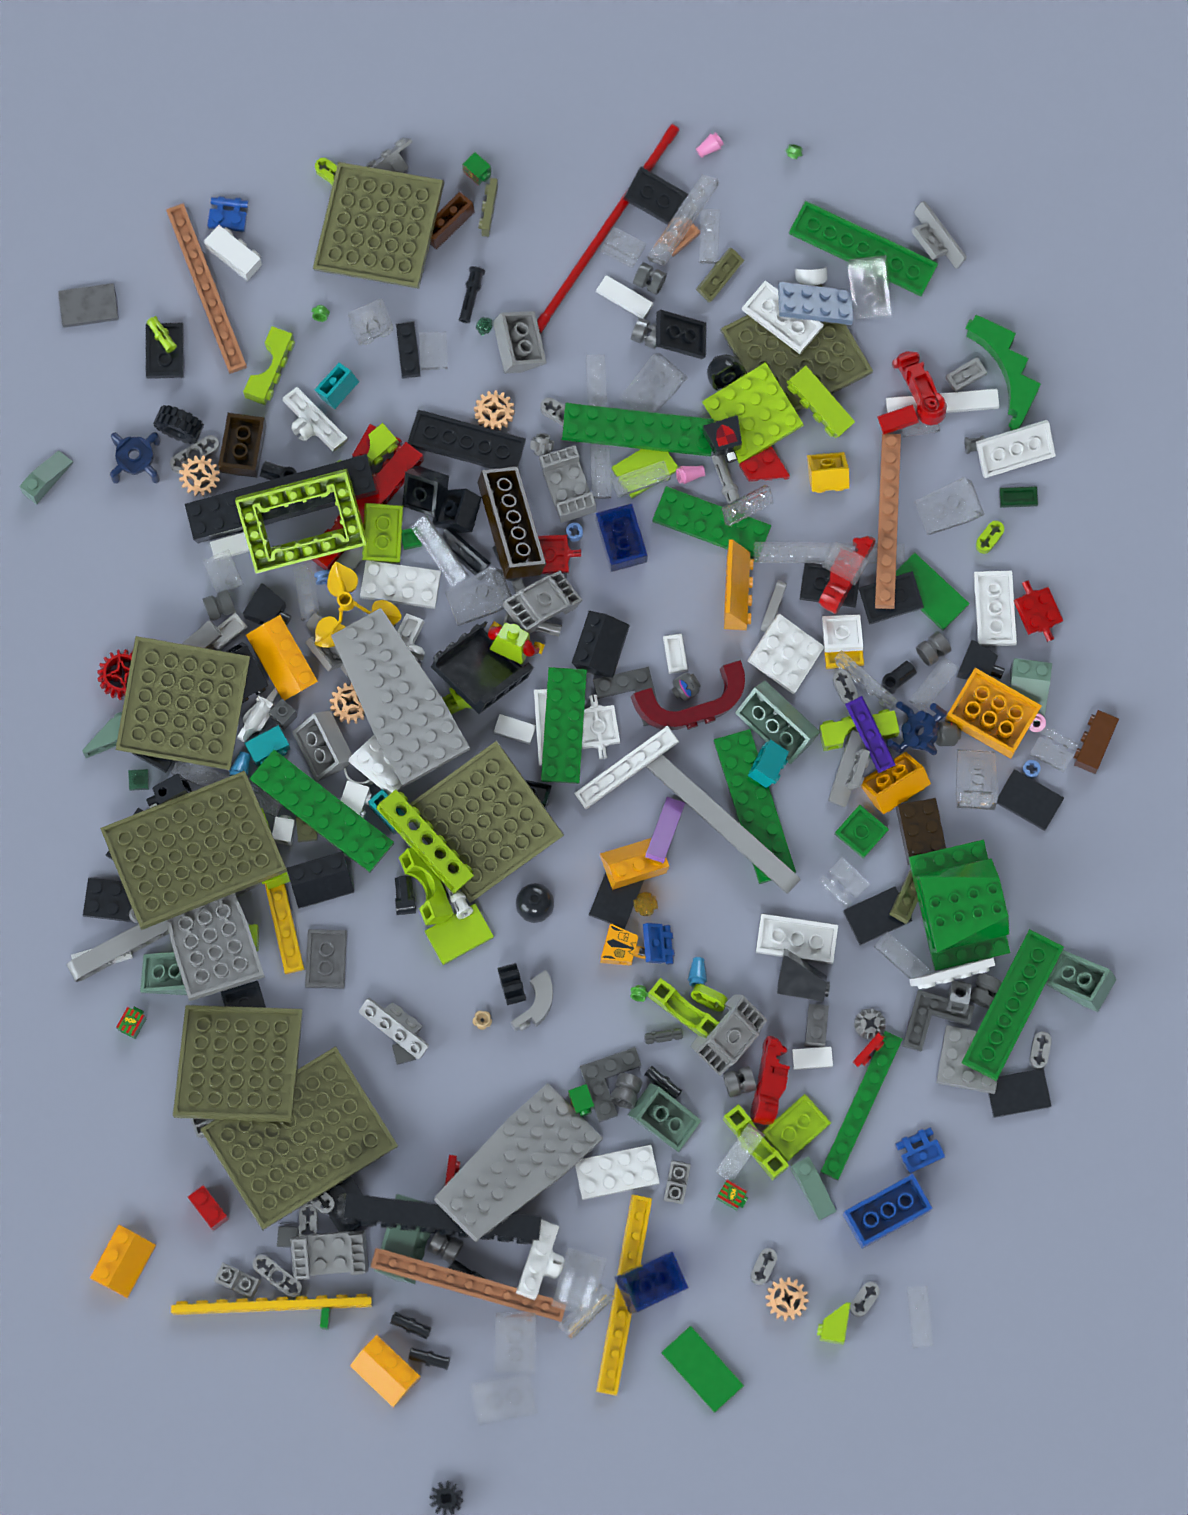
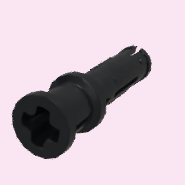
M475 266L469 267V278L465 282L467 290L458 319L460 322L467 324L470 323L476 295L482 287V276L485 275L484 269Z

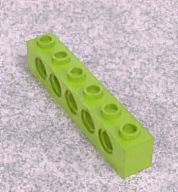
M395 789L378 804L376 809L447 888L455 894L473 878L472 869L469 865L463 864L460 861L458 853L453 849L450 850L446 845V840L433 831L434 828L427 820L424 821L420 816L419 810L415 806L412 807L407 802V797ZM397 808L403 809L404 812H405V815H403V816L398 815V814L396 813V809H397ZM409 823H415L418 829L412 830L409 827ZM422 837H428L431 844H424ZM436 851L442 852L443 855H444V858H443V859L437 858V857L435 856V852H436ZM448 866H454L457 869V873L449 872Z

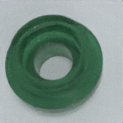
M488 317L480 318L476 324V330L481 335L488 334L493 327L492 319Z

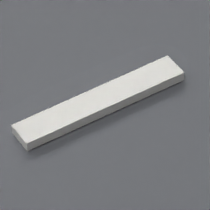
M997 389L941 393L947 404L946 413L999 409ZM913 396L886 398L885 400L887 413L912 404L916 412L917 403Z
M666 726L574 794L583 807L588 809L679 743L678 739L669 726Z

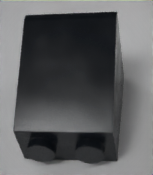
M241 642L225 651L250 656L242 703L248 701L250 695L254 693L258 695L264 692L268 683L248 646Z
M784 949L777 994L824 1002V996L828 997L830 982H827V976L788 949Z

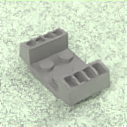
M575 445L539 456V462L561 523L597 512L596 503L592 492L590 493Z
M558 571L506 599L503 607L513 621L519 625L520 629L531 634L544 621L561 612H564L566 615L576 609L582 599L562 572Z
M734 994L725 1003L730 1011L705 1039L698 1035L691 1045L692 1049L719 1076L737 1062L758 1037L761 1028L767 1022V1019L744 995Z
M345 1231L290 1237L293 1277L295 1279H309L310 1275L351 1272V1275H358L369 1271L366 1231Z

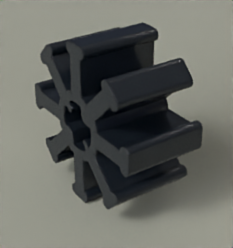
M513 963L498 967L497 971L507 1006L526 1001L517 964Z

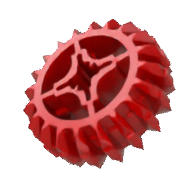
M125 649L124 653L121 654L120 650H117V655L115 656L110 652L111 658L104 657L103 659L106 663L99 664L102 669L97 670L98 675H101L97 680L102 682L100 687L105 689L106 695L111 693V698H115L118 695V699L122 700L123 696H125L130 668L126 667L124 662L131 663L133 651L129 654L128 650ZM115 664H118L117 669L114 670V671H111V674H109V671L111 670V668H112ZM122 668H123V670H124V672H125V677H124L125 682H124L123 679L121 678V676H122ZM109 681L120 682L123 688L115 687Z

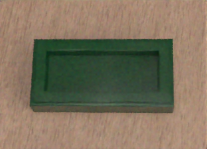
M1037 486L999 488L1000 508L1038 506Z

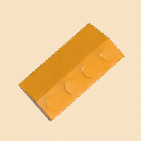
M281 615L246 634L248 641L281 699L285 701L318 682Z

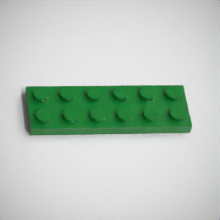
M667 486L652 519L654 523L727 550L729 540H734L750 552L751 559L757 561L772 526Z
M548 668L541 782L580 783L586 669Z

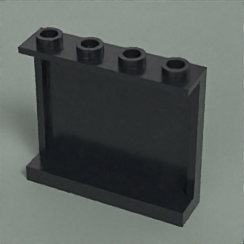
M487 621L480 625L476 624L468 634H462L456 643L451 642L445 651L437 652L433 657L434 662L431 665V668L478 714L525 681L534 668L529 662L522 667L519 663L490 650L494 640L490 639L488 633L484 630L488 623Z

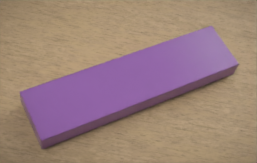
M669 797L666 798L647 849L646 858L664 863L685 802Z

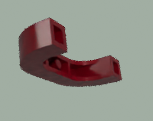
M741 660L723 665L719 669L724 682V691L718 699L673 712L662 708L657 703L652 688L633 693L631 700L634 708L646 723L661 730L666 726H669L671 731L687 727V730L698 727V723L705 722V724L716 721L717 717L727 713L742 696L745 687V673Z

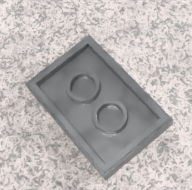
M114 283L58 291L63 328L119 320Z
M308 929L305 988H345L347 930Z

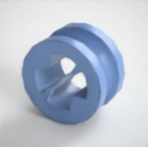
M578 523L569 524L566 528L567 538L573 542L579 541L583 536L582 526ZM578 529L579 534L572 536L570 530Z
M321 570L314 574V577L317 578V585L327 584L330 570Z
M1035 760L1027 761L1022 769L1023 774L1031 779L1037 777L1041 769L1040 764ZM1030 765H1033V768L1037 771L1031 774L1030 770H1027L1026 767L1029 768Z

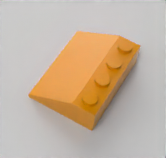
M729 540L727 552L724 629L747 630V624H751V613H748V606H752V595H749V588L753 586V577H749V571L753 570L754 559H750V552L734 540Z
M975 668L949 710L945 722L956 723L961 731L1011 759L1042 705Z

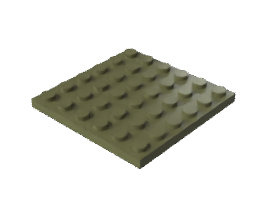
M338 162L313 269L419 289L445 182L440 179Z
M749 315L721 328V333L734 355L743 364L745 373L751 372L766 362L796 413L805 407L800 403L801 399L798 395H794L789 391L787 387L789 385L786 382L802 367L807 366L831 394L873 373L871 366L846 324L820 321L824 325L823 328L801 354L797 353Z
M135 636L116 750L230 770L250 656Z
M498 741L492 743L410 803L412 807L415 806L419 810L420 816L424 821L427 820L434 828L433 831L446 840V845L450 850L453 849L458 853L460 861L463 864L469 865L472 869L473 878L460 889L470 903L564 836ZM423 837L428 844H431L428 837ZM436 851V852H435V855H436L439 859H443V858H444V855H443L442 852H440V851ZM448 866L449 872L457 873V869L454 866Z
M185 1005L173 1117L292 1122L303 1016L302 1009Z

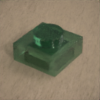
M148 769L128 770L130 791L149 790Z

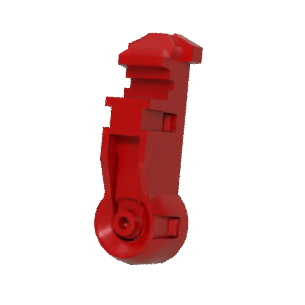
M906 351L901 353L892 361V366L894 369L899 368L917 403L916 414L918 419L922 423L931 426L941 423L946 416L947 410L944 397L937 392L928 370H924V362L919 363L920 355L918 352Z
M869 536L854 538L852 542L856 551H853V553L841 549L831 567L830 581L819 600V604L824 609L834 614L838 613L866 559L874 548L875 538Z
M774 1036L766 1037L763 1042L757 1086L750 1111L752 1122L763 1125L773 1124L776 1119L779 1099L786 1089L787 1076L790 1066L779 1063L780 1059H776L780 1055L787 1053V1048Z

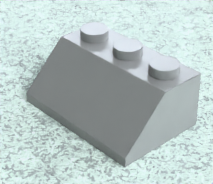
M535 311L500 313L493 321L504 373H521L546 364Z
M331 711L314 713L292 731L316 782L344 770V768L351 764L348 761L352 753Z

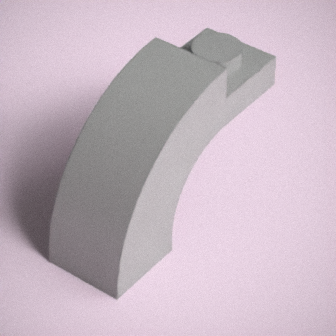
M546 970L530 980V985L535 992V1001L529 1010L511 1021L515 1031L519 1029L521 1031L525 1030L531 1025L530 1021L537 1027L547 1017L552 1006L553 987L551 978Z

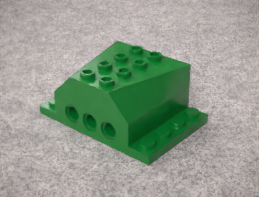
M984 840L908 857L934 971L1010 953L1007 935L1010 934L1006 903L999 875L992 858H988Z

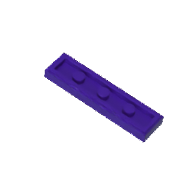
M863 696L846 703L845 706L867 751H870L869 755L877 772L880 773L895 766L896 764Z

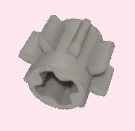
M539 433L531 440L530 449H535L534 453L538 456L546 455L548 452L551 453L554 448V441L550 440L548 434Z

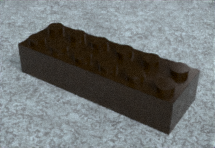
M518 467L482 470L477 483L504 578L512 579L541 575L546 562Z

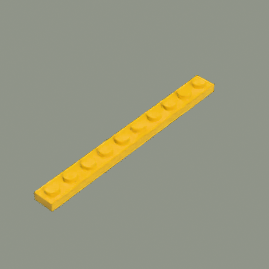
M631 1195L596 1392L613 1396L618 1394L652 1198Z
M343 1294L336 1295V1298L328 1299L327 1295L316 1296V1299H308V1296H297L296 1300H288V1297H276V1301H268V1298H256V1302H248V1299H236V1302L228 1303L227 1299L216 1300V1303H208V1300H197L196 1304H188V1301H177L176 1305H171V1313L173 1315L311 1310L321 1309L322 1307L330 1309L372 1307V1298L368 1297V1294H356V1298H348V1295Z

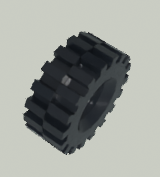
M170 405L160 407L153 423L158 431H162V434L183 443L188 442L189 444L197 443L204 424L201 420H198V417L192 416L193 414L187 413L183 409L180 410L178 407L173 408Z

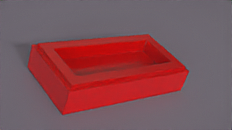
M913 404L877 416L883 435L919 423Z

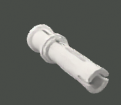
M443 883L450 896L449 902L457 912V918L463 919L471 915L473 909L468 906L465 894L460 892V890L453 894Z

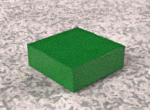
M419 527L402 530L401 539L404 550L422 547Z
M321 1308L320 1328L323 1330H329L330 1308Z

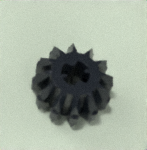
M449 1481L446 1482V1488H443L440 1482L438 1483L440 1491L434 1487L432 1488V1491L437 1495L429 1496V1499L436 1500L430 1506L435 1507L439 1505L435 1510L437 1514L443 1509V1515H447V1510L449 1509L450 1514L454 1515L453 1507L457 1510L461 1509L456 1502L463 1503L464 1501L462 1498H457V1496L462 1494V1491L454 1493L458 1487L456 1484L449 1489ZM443 1494L445 1496L450 1494L452 1496L450 1497L452 1501L450 1503L446 1502L445 1504H443L441 1502L443 1501L441 1497Z

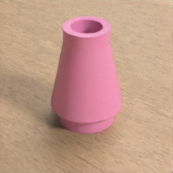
M715 132L710 134L696 148V151L702 158L721 149L724 143Z
M703 465L680 466V468L676 469L677 480L683 484L705 476Z

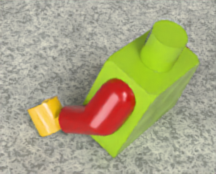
M493 621L489 628L488 637L494 640L490 650L517 663L523 664L527 656L531 657L538 653L542 655L545 644L536 641L532 644L530 634L520 629L517 624L504 623L502 626Z

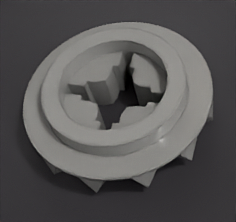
M872 1008L864 1009L858 1013L854 1026L859 1036L872 1040L878 1032L883 1034L886 1023L881 1012ZM876 1018L874 1020L875 1028L869 1027L867 1028V1030H865L867 1025L865 1020L870 1021L871 1019Z

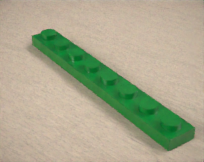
M887 1031L883 1034L885 1037L882 1041L885 1043L878 1051H875L820 1173L837 1181L903 1040Z

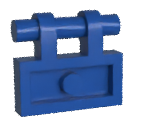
M225 196L211 197V204L218 205V207L209 211L208 229H215L219 225L223 229L226 227L230 231L245 232L247 213L240 212V209L248 208V201L241 200V198L226 199ZM224 206L234 207V211L224 210Z
M657 923L643 924L646 963L661 964L666 962L667 965L674 964L673 957L675 956V951L672 949L673 933L671 932L670 925L663 926V924Z
M931 1127L926 1130L921 1129L917 1131V1134L903 1137L901 1141L895 1143L898 1151L903 1148L907 1151V1153L901 1155V1158L909 1174L945 1158L938 1140L929 1142L927 1138L934 1135ZM918 1141L923 1143V1146L916 1149L912 1147V1144Z

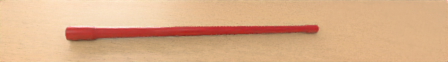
M673 124L669 126L643 168L651 172L666 148L680 130L677 126ZM623 197L545 311L537 319L540 334L628 206L629 202L625 201Z

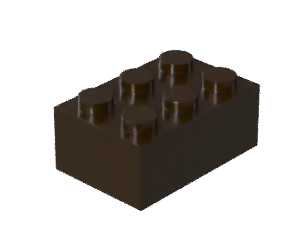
M227 413L218 463L220 473L258 477L266 431L265 417Z
M936 798L898 804L896 812L907 865H909L908 857L946 848Z

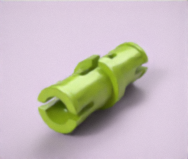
M157 316L151 317L147 324L154 332V337L161 342L167 353L172 352L176 349L177 345L169 336V331L162 326Z

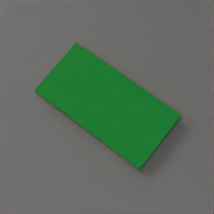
M914 553L896 570V576L913 571L924 606L920 610L944 631L970 603Z
M691 1326L661 1352L714 1413L744 1387L740 1380Z

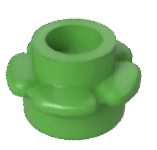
M789 144L788 149H785L788 153L787 156L790 158L798 159V157L803 156V148L798 145Z
M317 305L311 310L313 319L319 322L326 321L330 314L329 310L323 305Z
M636 985L630 989V997L635 1001L644 1002L646 997H648L646 987L642 985Z

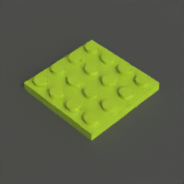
M766 362L702 401L714 422L738 416L742 447L735 452L739 464L804 426Z

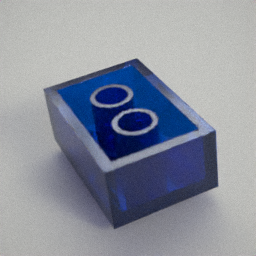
M632 503L596 513L597 527L611 572L647 563L648 555Z
M673 1251L659 1255L614 1277L630 1314L637 1313L689 1288Z

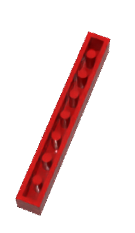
M407 442L399 445L394 451V456L383 463L382 470L374 474L379 494L356 500L363 527L365 503L387 505L404 485L405 472L423 463V454ZM340 515L335 519L333 527L331 529L328 528L324 533L344 528L343 524L340 523ZM344 551L311 560L324 570H331L333 564Z

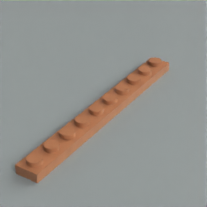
M184 204L166 209L229 374L247 368Z
M882 434L875 608L895 609L901 434Z
M375 1248L370 1266L374 1269L562 1322L567 1302L539 1294L533 1300L517 1294V1288L379 1248Z

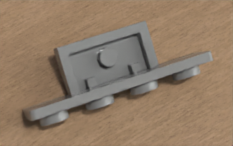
M401 138L395 143L396 146L393 149L385 150L380 154L381 158L377 161L375 159L370 161L366 167L403 173L409 167L399 152L410 145L412 140Z
M925 201L921 202L914 211V214L922 225L915 227L912 233L932 260L946 255L956 269L959 268L966 260V255Z
M318 612L314 613L306 623V626L314 636L305 643L328 672L340 667L349 678L336 646L323 648L315 645V630L322 617Z
M854 730L849 734L828 798L829 802L841 807L847 806L851 791L862 785L864 769L868 767L870 758H868L870 751L865 750L866 747L859 733Z
M371 998L366 999L359 1013L418 1060L422 1058L429 1044L416 1034L423 1026L393 1002L384 1009Z

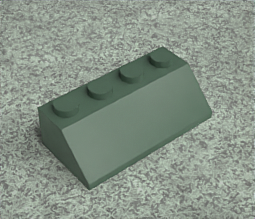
M766 681L754 687L735 712L766 743L771 739L789 751L786 758L789 764H792L820 733L812 723Z
M396 1194L395 1199L423 1202L400 1194ZM400 1226L386 1229L381 1249L422 1261L430 1233H421L419 1228H416V1231L400 1230ZM378 1269L374 1270L397 1281L411 1284L416 1282L413 1279Z

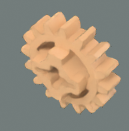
M497 390L492 395L490 391H487L486 397L482 394L481 401L476 400L477 406L474 407V412H476L475 419H479L478 424L482 425L484 423L485 428L491 427L492 430L497 427L499 431H501L502 425L507 428V421L512 422V415H515V410H513L514 403H509L511 401L510 397L504 398V392L498 395Z
M196 455L194 461L188 458V465L183 463L182 467L184 470H179V474L183 475V477L179 478V481H184L182 488L188 487L187 493L189 494L193 491L195 497L198 493H201V496L204 497L205 491L211 494L210 488L216 489L217 486L214 482H219L220 480L216 477L220 472L214 470L217 464L211 465L212 459L205 461V456H202L201 460H199ZM198 464V467H197V468H195V469H193V470H191V469L189 470L190 467H192L193 465ZM205 466L210 469L212 475L206 472ZM198 472H201L203 476L200 480H197V476H195ZM187 478L192 479L194 487L188 482ZM205 482L209 483L206 487L200 488Z
M344 683V688L342 689L338 686V693L332 692L334 699H330V704H333L330 709L335 711L334 717L340 716V722L346 719L347 724H350L351 720H354L355 724H357L358 718L364 720L363 714L365 712L358 701V696L352 683L350 686ZM351 701H354V705H353V704H350L349 706L347 705V702L350 703ZM338 702L343 705L342 711L338 708Z
M790 1277L787 1278L786 1282L780 1278L779 1284L776 1282L772 1283L774 1289L768 1288L767 1291L771 1295L765 1296V1299L770 1300L766 1307H772L770 1314L776 1312V1319L783 1316L784 1321L788 1317L793 1321L795 1320V1314L799 1317L802 1316L800 1310L806 1311L807 1308L803 1304L809 1302L808 1299L804 1298L808 1292H802L804 1285L798 1286L797 1279L792 1283ZM787 1286L794 1288L797 1292L788 1290ZM780 1289V1296L774 1299L775 1292ZM784 1293L787 1294V1297L792 1298L789 1302L790 1305L786 1301H782ZM800 1299L798 1308L794 1310V1302ZM777 1307L785 1308L786 1312L780 1311Z

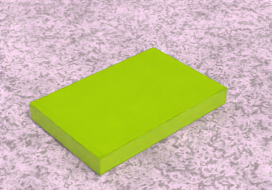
M640 449L611 467L631 499L676 473V469L679 468L668 452Z
M365 503L364 531L367 545L362 546V560L400 563L403 506Z
M476 904L469 906L473 909V912L468 917L458 919L456 914H454L445 923L436 924L424 931L442 965L494 938Z
M804 1094L782 1113L773 1124L765 1128L761 1134L779 1152L784 1160L789 1162L824 1131L831 1122L809 1097Z

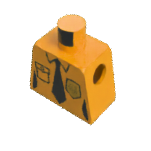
M610 924L600 963L630 966L633 963L634 957L645 959V947L637 945L639 936Z

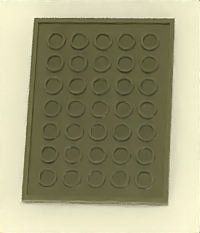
M245 771L100 828L141 930L287 872Z
M336 1046L297 1069L292 1122L215 1119L200 1129L262 1231L398 1147Z

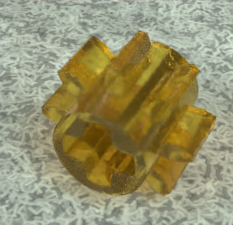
M649 892L640 893L637 896L638 899L633 900L635 911L639 912L641 916H650L654 913V909H658L656 896H652Z

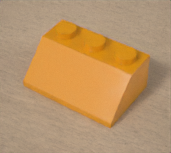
M907 752L893 759L896 764L895 766L880 773L876 770L863 780L862 789L882 814L890 812L898 804L907 801L910 797L923 791L931 784L924 767Z
M652 838L600 853V858L612 890L667 873L669 869L667 858L662 863L645 857Z
M118 1225L90 1278L128 1299L156 1245L129 1229Z
M377 1334L350 1365L392 1407L421 1379L420 1375Z

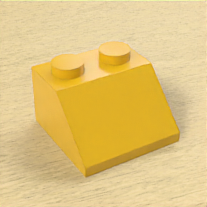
M844 452L807 455L812 492L823 493L828 490L843 491L844 489H850L849 467Z

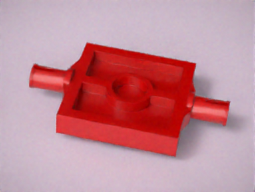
M567 535L538 536L546 562L542 574H554L558 571L569 573L568 563L570 557H581V549L570 550Z
M1029 580L1022 583L1026 594L1015 599L1014 604L1028 635L1043 632L1047 642L1052 641L1054 637L1050 629L1054 625L1063 622L1062 616L1049 587L1033 590Z

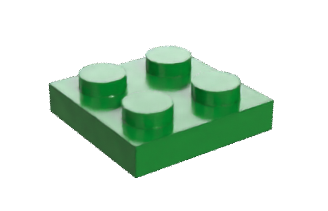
M859 805L837 829L834 835L864 859L889 829Z

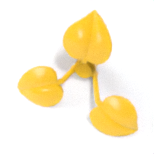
M335 562L328 575L327 587L329 592L334 597H337V603L340 605L338 609L339 620L337 621L336 618L328 616L318 622L315 630V645L323 648L334 647L335 644L331 635L345 628L341 624L343 611H349L354 606L367 614L381 608L393 626L401 620L402 615L394 604L386 600L375 601L372 604V611L355 602L350 592L357 588L358 576L352 569L339 562Z

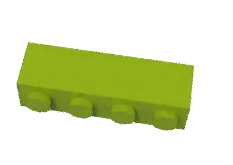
M807 366L802 367L786 382L789 385L787 386L789 391L794 395H798L803 407L809 408L812 411L813 418L826 427L824 430L830 437H839L855 423L853 418Z

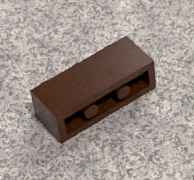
M461 192L454 196L437 213L430 245L436 250L475 213L473 202Z
M1100 710L1095 715L1091 714L1087 724L1090 725L1089 731H1084L1080 740L1083 742L1081 749L1077 748L1073 757L1076 759L1074 766L1096 774L1119 718Z

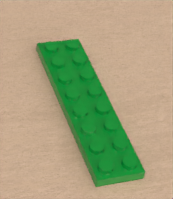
M807 201L804 202L789 230L790 235L863 270L872 271L876 276L922 297L938 266V263Z
M565 403L562 440L711 457L712 449L702 432L703 425L713 423L714 419Z
M748 729L714 739L713 742L739 824L796 874L769 786L765 788L748 776L758 755L751 730ZM753 864L759 884L772 881Z
M276 750L269 754L249 778L256 786L369 873L372 872L394 845V841Z
M1030 929L1028 930L961 1062L962 1064L997 1081L1064 946Z

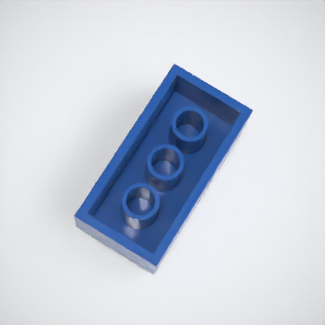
M911 1174L845 1210L842 1215L861 1249L931 1212L933 1208L914 1174Z

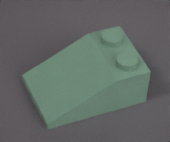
M1014 658L1011 665L1009 687L1042 705L1038 713L1045 717L1052 663Z
M1062 950L1045 985L1078 1004L1098 1012L1117 979L1110 969Z
M174 952L143 954L141 993L187 995Z
M652 1083L648 1085L636 1102L635 1107L627 1114L677 1152L681 1150L702 1121L659 1086Z

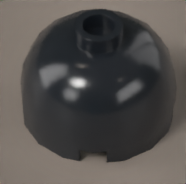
M730 354L714 357L707 368L709 383L716 391H719L718 388L723 389L739 379L742 373L745 375L743 364Z
M537 883L528 884L517 894V912L527 922H542L553 912V895L544 885Z

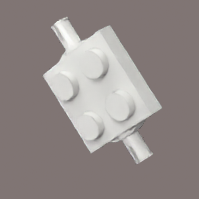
M590 695L591 707L584 710L582 749L598 748L599 759H603V757L606 759L605 747L620 744L614 705L598 706L597 695H594V702L593 696Z

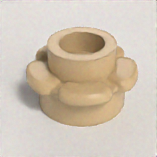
M487 1011L476 1012L473 1018L474 1026H477L480 1030L489 1027L492 1023L490 1013Z

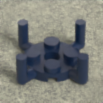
M113 432L111 438L113 444L117 446L115 458L118 465L110 472L112 482L115 484L119 483L118 475L122 471L132 475L146 471L151 476L152 482L158 483L160 480L158 473L151 466L154 459L151 444L153 443L155 446L160 444L158 433L153 432L146 439L138 436H130L123 439L118 433ZM132 451L139 452V456L136 459H131L129 454Z
M898 701L896 707L909 718L901 727L904 741L898 744L889 739L886 743L887 746L897 753H902L905 749L911 747L915 750H925L931 755H936L937 749L934 743L938 738L936 736L937 731L940 730L939 721L947 715L946 710L936 703H932L930 709L937 713L934 716L924 711H919L915 714L912 708ZM924 727V732L918 735L919 730Z

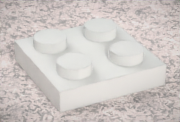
M860 614L822 616L825 652L863 651Z

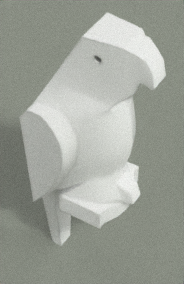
M276 688L266 699L260 696L257 697V703L243 717L244 727L237 735V739L245 743L253 733L262 731L270 717L269 711L274 707L273 702L278 695Z

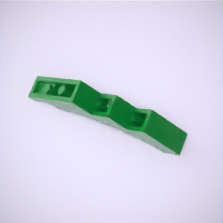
M975 315L974 319H969L965 329L968 330L966 337L982 346L1000 367L1008 390V415L1013 416L1008 427L1011 428L1010 431L1021 427L1040 389L1041 383L1022 375L1029 358L1010 350L1016 333Z

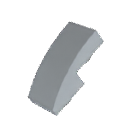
M671 1160L664 1201L683 1204L691 1164Z
M222 1263L214 1280L253 1299L261 1283L259 1279Z

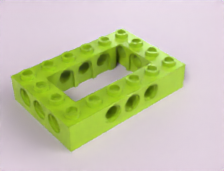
M348 469L239 496L235 500L256 574L367 545V538ZM334 492L335 505L338 506L341 517L340 523L343 524L344 528L270 546L261 512H269L271 509L280 506L288 507L289 504L300 501L307 502L308 499L319 496L323 498Z

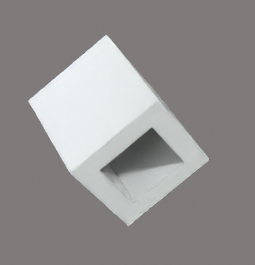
M281 815V817H275L272 836L276 844L292 846L296 823L291 816Z

